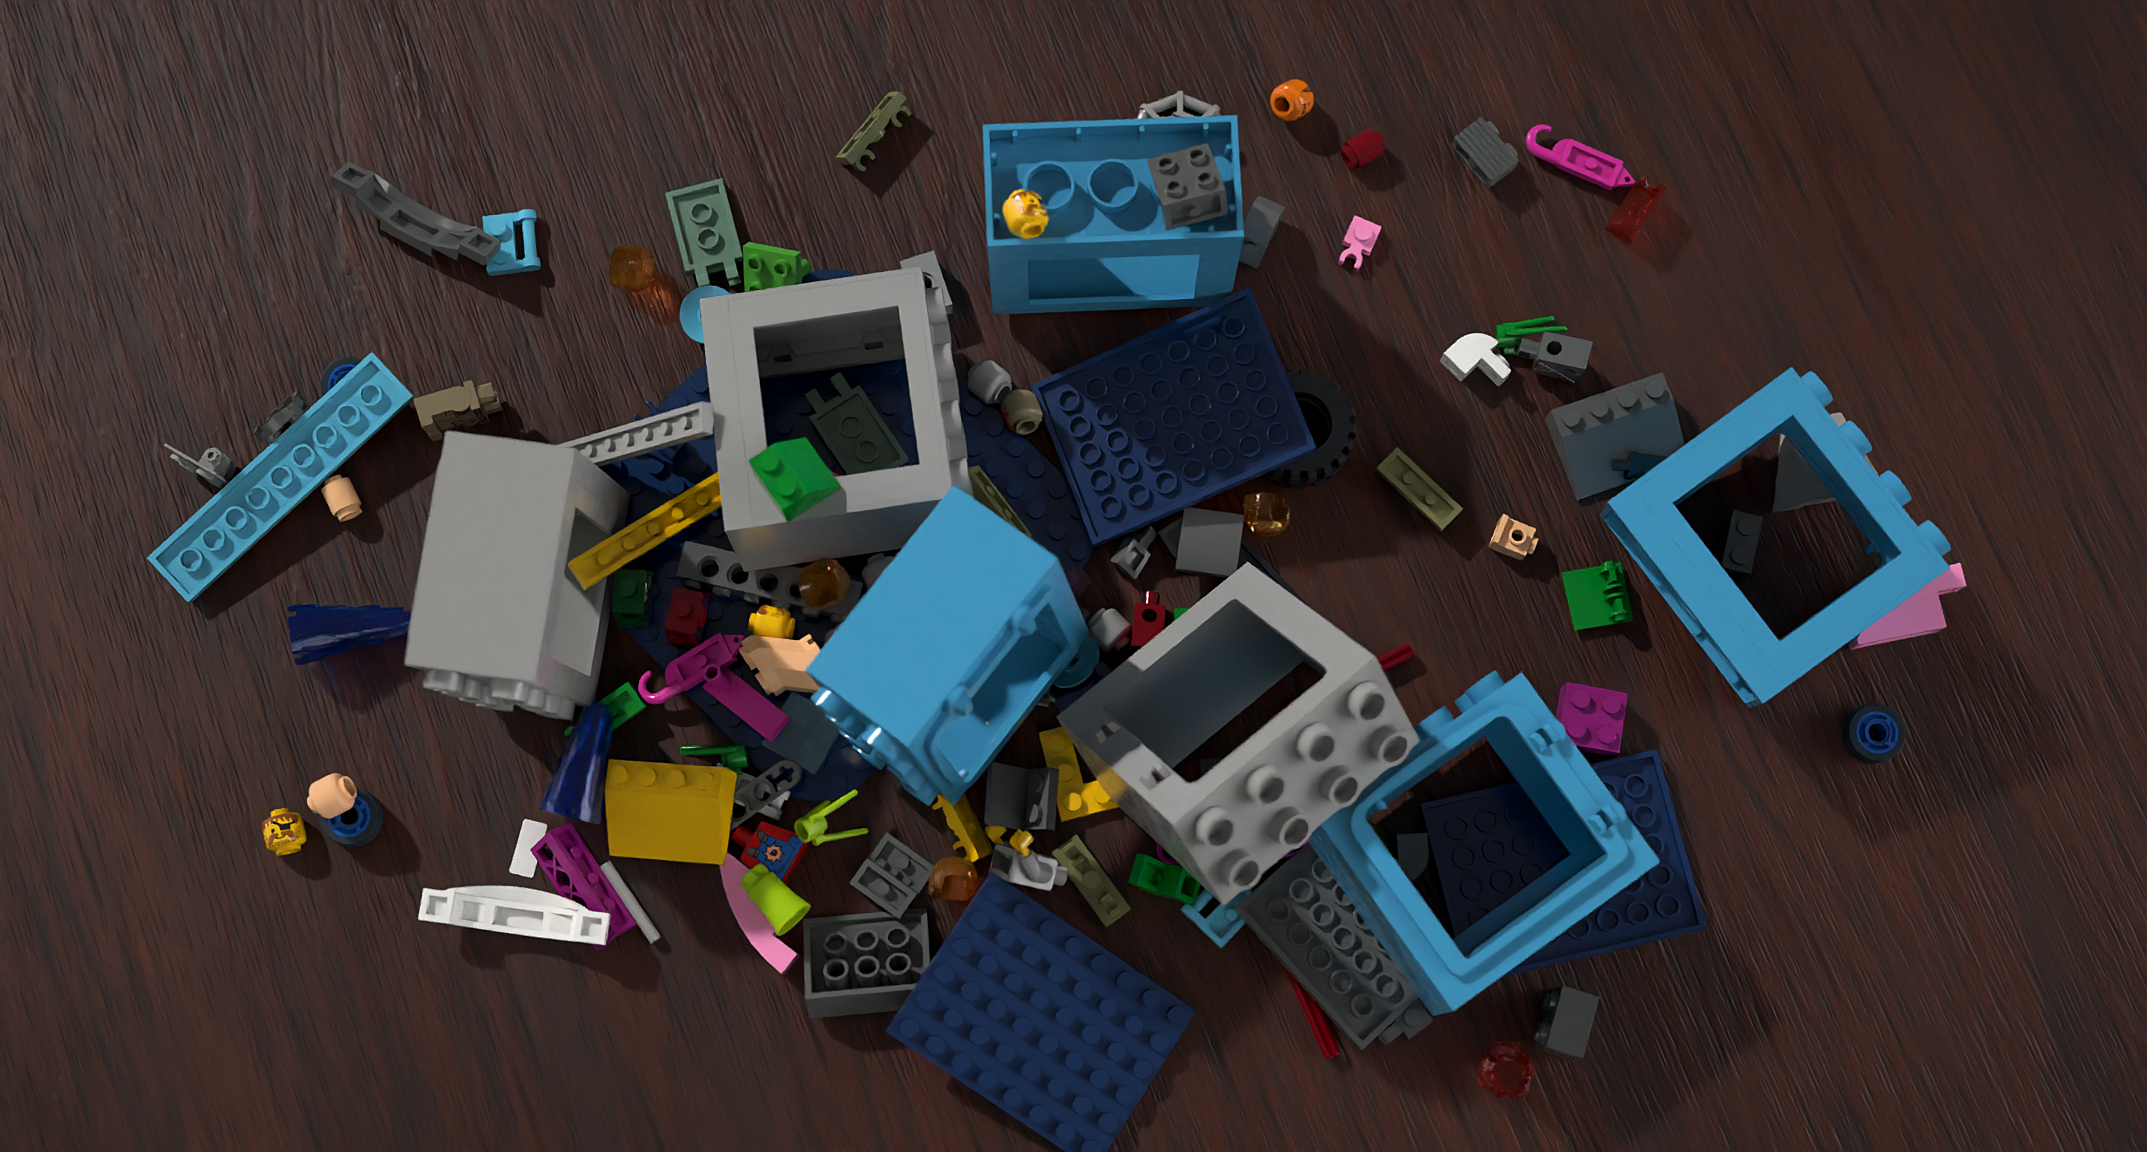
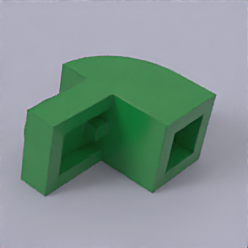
M1139 853L1136 854L1128 881L1129 884L1137 886L1140 890L1191 905H1195L1201 885L1185 868L1166 864Z

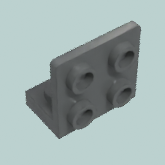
M1207 143L1147 160L1148 168L1160 199L1166 231L1228 214L1225 188Z
M990 763L987 778L985 824L1016 830L1021 829L1028 832L1054 831L1059 769L1051 767L1026 769L1000 763Z

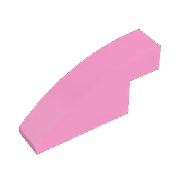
M1961 563L1949 565L1950 568L1850 640L1848 644L1849 649L1852 650L1936 633L1946 628L1947 625L1938 595L1957 592L1967 586Z
M727 852L726 864L720 865V871L729 905L751 944L766 961L785 976L800 955L776 938L777 933L769 920L740 885L742 878L750 869Z

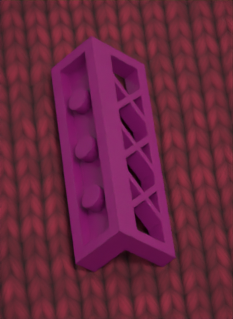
M571 823L549 831L530 849L560 896L579 903V897L583 898L587 904V910L611 914L606 945L615 937L631 930L637 925ZM546 845H548L553 853V861L548 858L543 850ZM562 872H566L568 875L570 886L566 885L563 881ZM592 944L596 951L605 947V945Z

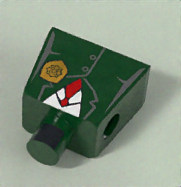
M619 569L616 571L613 614L619 627L650 629L655 572L632 569Z

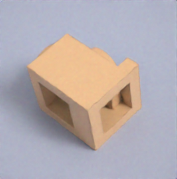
M1503 514L1498 520L1488 548L1522 561L1527 553L1532 555L1539 539L1534 536L1536 528L1508 518L1509 516ZM1512 533L1522 536V540L1515 541L1512 538Z

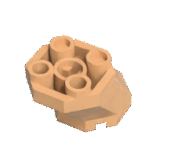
M810 634L800 640L751 635L741 641L743 647L738 650L751 670L757 667L760 671L755 676L767 695L774 693L775 696H778L786 690L816 693L820 688L805 670L821 651Z

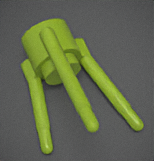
M857 790L851 791L830 804V800H824L805 816L797 819L794 827L800 840L804 843L812 841L813 845L817 846L827 841L867 834L868 829L861 828L823 835L827 829V821L824 817L858 794Z

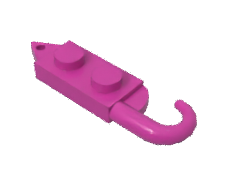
M1536 125L1527 133L1526 146L1530 153L1537 158L1556 165L1558 169L1609 191L1615 187L1633 186L1635 184L1634 179L1624 168L1623 161L1575 140L1563 139L1554 146L1552 151L1538 145L1535 141V136L1541 131H1551V127L1548 125Z
M719 632L671 661L665 671V680L668 686L659 692L652 694L647 690L646 683L652 676V672L647 671L639 680V695L645 702L657 705L666 702L684 690H689L705 680L703 670L707 665L716 664L721 669H724L737 661L736 655L739 652L738 649L742 647L741 641L747 637L745 635H725Z

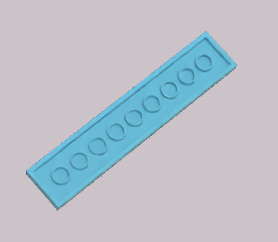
M371 352L150 554L147 559L187 602L192 603L411 402L415 396L376 354Z

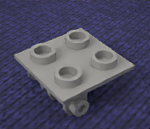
M165 443L164 445L173 452L170 458L180 463L182 467L192 473H198L205 480L220 489L224 484L227 485L236 471V464L217 448L207 449L199 462L168 444Z

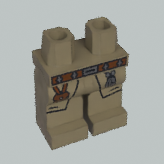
M473 380L463 382L464 387L456 386L413 399L421 427L433 442L444 439L442 431L455 426H472L478 421L481 424L490 422L488 414L503 410L499 395L494 390L491 382L476 387Z

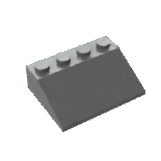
M1663 372L1553 409L1545 418L1577 501L1639 479H1624V471H1612L1611 463L1613 459H1627L1630 451L1669 457L1685 445L1674 399Z
M927 908L908 909L901 919H898L889 911L803 919L805 1001L809 1019L898 1011L931 962Z

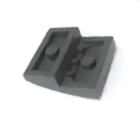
M1193 507L1185 508L1183 511L1175 571L1222 578L1230 577L1237 571L1244 515Z
M886 832L869 858H866L850 884L895 917L901 919L938 867L891 833Z

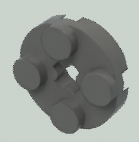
M296 391L292 398L289 396L265 418L267 423L263 427L258 425L253 434L261 442L266 441L270 445L282 434L281 430L285 427L284 424L287 421L292 425L305 413L303 410L307 407L304 404L306 400Z

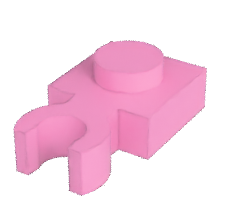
M1355 215L1342 245L1349 247V249L1341 253L1339 265L1342 266L1345 259L1351 257L1356 262L1353 271H1358L1362 263L1361 253L1370 255L1381 226Z

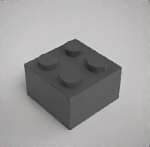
M1566 986L1552 988L1550 993L1546 992L1541 1005V1010L1545 1011L1542 1023H1537L1533 1034V1040L1537 1041L1535 1049L1570 1060L1582 1059L1599 997Z

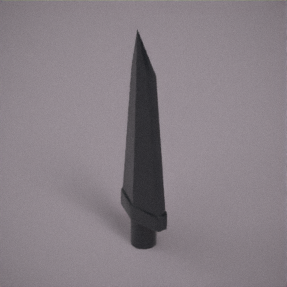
M1630 451L1627 459H1613L1611 468L1612 471H1624V479L1641 478L1667 459L1668 456Z

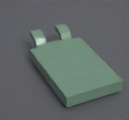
M720 178L665 193L687 276L695 274L698 287L711 285L709 274L725 270L730 288L742 285L736 263L743 261V254L723 179Z
M841 372L830 378L831 384L839 394L833 399L824 403L815 388L805 394L807 402L816 412L809 417V420L846 475L899 468L909 461V458L860 385L851 389Z

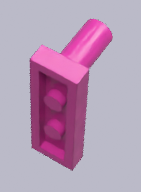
M709 664L704 668L703 677L707 682L702 688L770 743L773 742L791 720L784 712L727 667L721 669L716 664Z

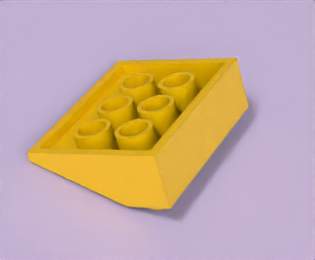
M609 759L605 784L609 855L725 865L737 773L724 767Z

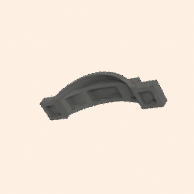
M348 161L331 176V185L356 198V208L381 220L380 230L430 256L437 250L456 261L464 255L484 266L500 251L501 241L486 234L483 229L459 223L428 209L394 188L371 170H365Z

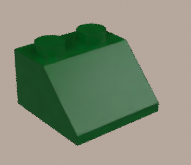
M806 437L774 443L748 460L753 475L787 523L841 489Z

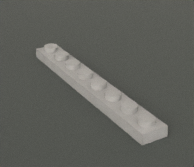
M702 401L557 446L576 448L597 467L712 435L714 425L713 403Z

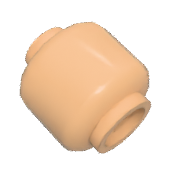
M332 773L311 784L309 797L307 798L308 806L315 814L318 813L327 819L333 818L353 807L354 798L357 797L356 787L348 776Z

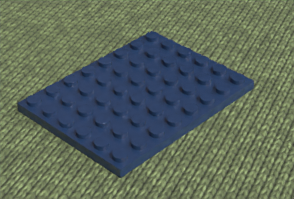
M1250 288L1244 289L1031 385L1040 404L1043 418L1086 529L1095 547L1318 451Z
M1657 749L1590 764V766L1613 798L1623 806L1625 814L1660 862L1500 978L1707 929ZM1518 782L1419 805L1425 832L1428 833V843L1453 938L1570 855Z
M990 872L891 1021L886 1032L1065 1152H1107L1196 1013V1010L998 875Z

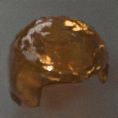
M622 244L616 246L610 258L608 271L609 281L612 286L628 292L642 291L649 287L656 273V263L653 255L647 248L640 245Z
M1257 492L1246 495L1242 512L1244 515L1243 523L1250 533L1255 536L1268 538L1277 536L1286 530L1290 522V506L1286 504L1282 494Z
M824 558L817 560L801 569L798 575L800 594L803 596L806 604L815 610L837 606L844 601L851 588V580L846 569L833 559Z
M948 856L939 860L933 866L930 874L929 895L940 899L967 900L972 892H977L978 873L974 864L958 856Z

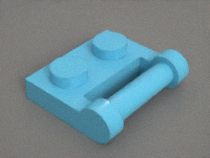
M524 209L516 213L482 216L484 232L501 241L500 251L487 262V273L489 276L535 271L541 268L540 258L537 257L534 222L537 221L535 210ZM522 224L525 258L518 260L515 225Z
M1206 888L1197 896L1195 905L1186 903L1180 910L1219 948H1222L1245 924V921L1237 914L1234 908L1249 896L1252 891L1250 889L1241 891L1227 904L1223 905L1220 903L1206 919L1199 912L1214 897Z

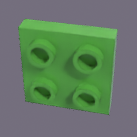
M752 242L743 245L745 292L802 284V278L811 273L812 267L810 262L806 259L802 260L801 252Z

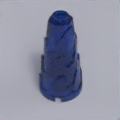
M299 603L288 605V612H296V616L288 617L292 653H301L302 655L301 658H295L294 661L297 666L307 665L310 662L323 660L325 657L344 654L360 647L384 643V640L407 635L411 611H404L403 606L301 605Z
M591 701L590 706H584L576 727L571 731L564 755L560 756L552 780L546 787L541 800L540 810L595 824L601 823L605 805L604 791L608 769L606 767L612 743L610 735L613 713L608 711L610 705Z

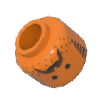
M1294 79L1276 87L1271 94L1270 103L1277 117L1285 121H1294L1311 110L1314 97L1309 85L1304 81Z

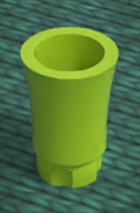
M761 863L751 869L740 882L741 887L748 893V897L769 920L778 936L785 934L793 928L811 907L809 903L796 895Z

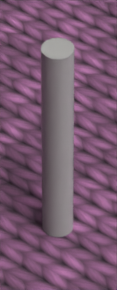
M612 862L604 863L600 867L650 944H653L661 938L660 934Z

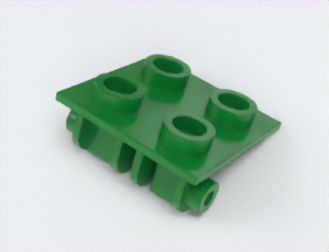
M1607 561L1602 563L1601 566L1561 573L1574 631L1633 621L1621 562Z

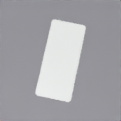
M524 819L509 870L510 873L533 877L537 860L530 849L545 836L547 824Z

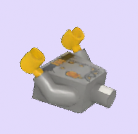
M988 825L985 828L986 836L995 843L988 874L993 872L1008 882L1048 891L1051 890L1053 884L1060 886L1065 884L1068 876L1067 868L1058 866V860L1037 854L1033 849L1029 850L1027 848L1034 840L1030 833L1027 831L1022 832L1021 829H1018L1011 837L1009 844L1007 840L1002 841L1000 839L1006 832L1004 827Z

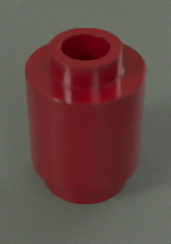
M1368 129L1345 142L1344 147L1340 148V154L1348 168H1360L1383 155L1385 141L1378 131L1373 132L1371 129Z

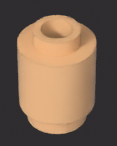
M336 475L324 482L325 486L321 489V492L333 516L338 517L340 522L350 520L362 513L360 508L362 503L349 477L342 478L341 475Z

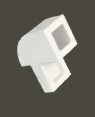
M1473 333L1461 337L1443 354L1440 360L1460 382L1477 366L1498 387L1511 373L1506 359L1499 354L1495 355L1493 353L1498 341L1489 335Z

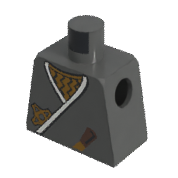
M1544 332L1538 342L1522 338L1517 355L1533 359L1531 366L1533 372L1575 385L1586 370L1592 341Z

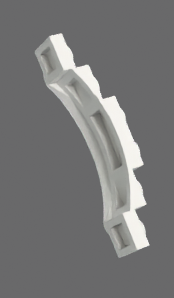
M465 886L449 888L444 891L424 888L418 919L423 921L605 946L611 918L609 913L589 911L581 904L556 894L513 886Z

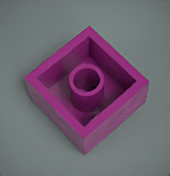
M1567 682L1560 688L1556 720L1562 723L1565 732L1580 752L1612 758L1620 751L1628 693Z

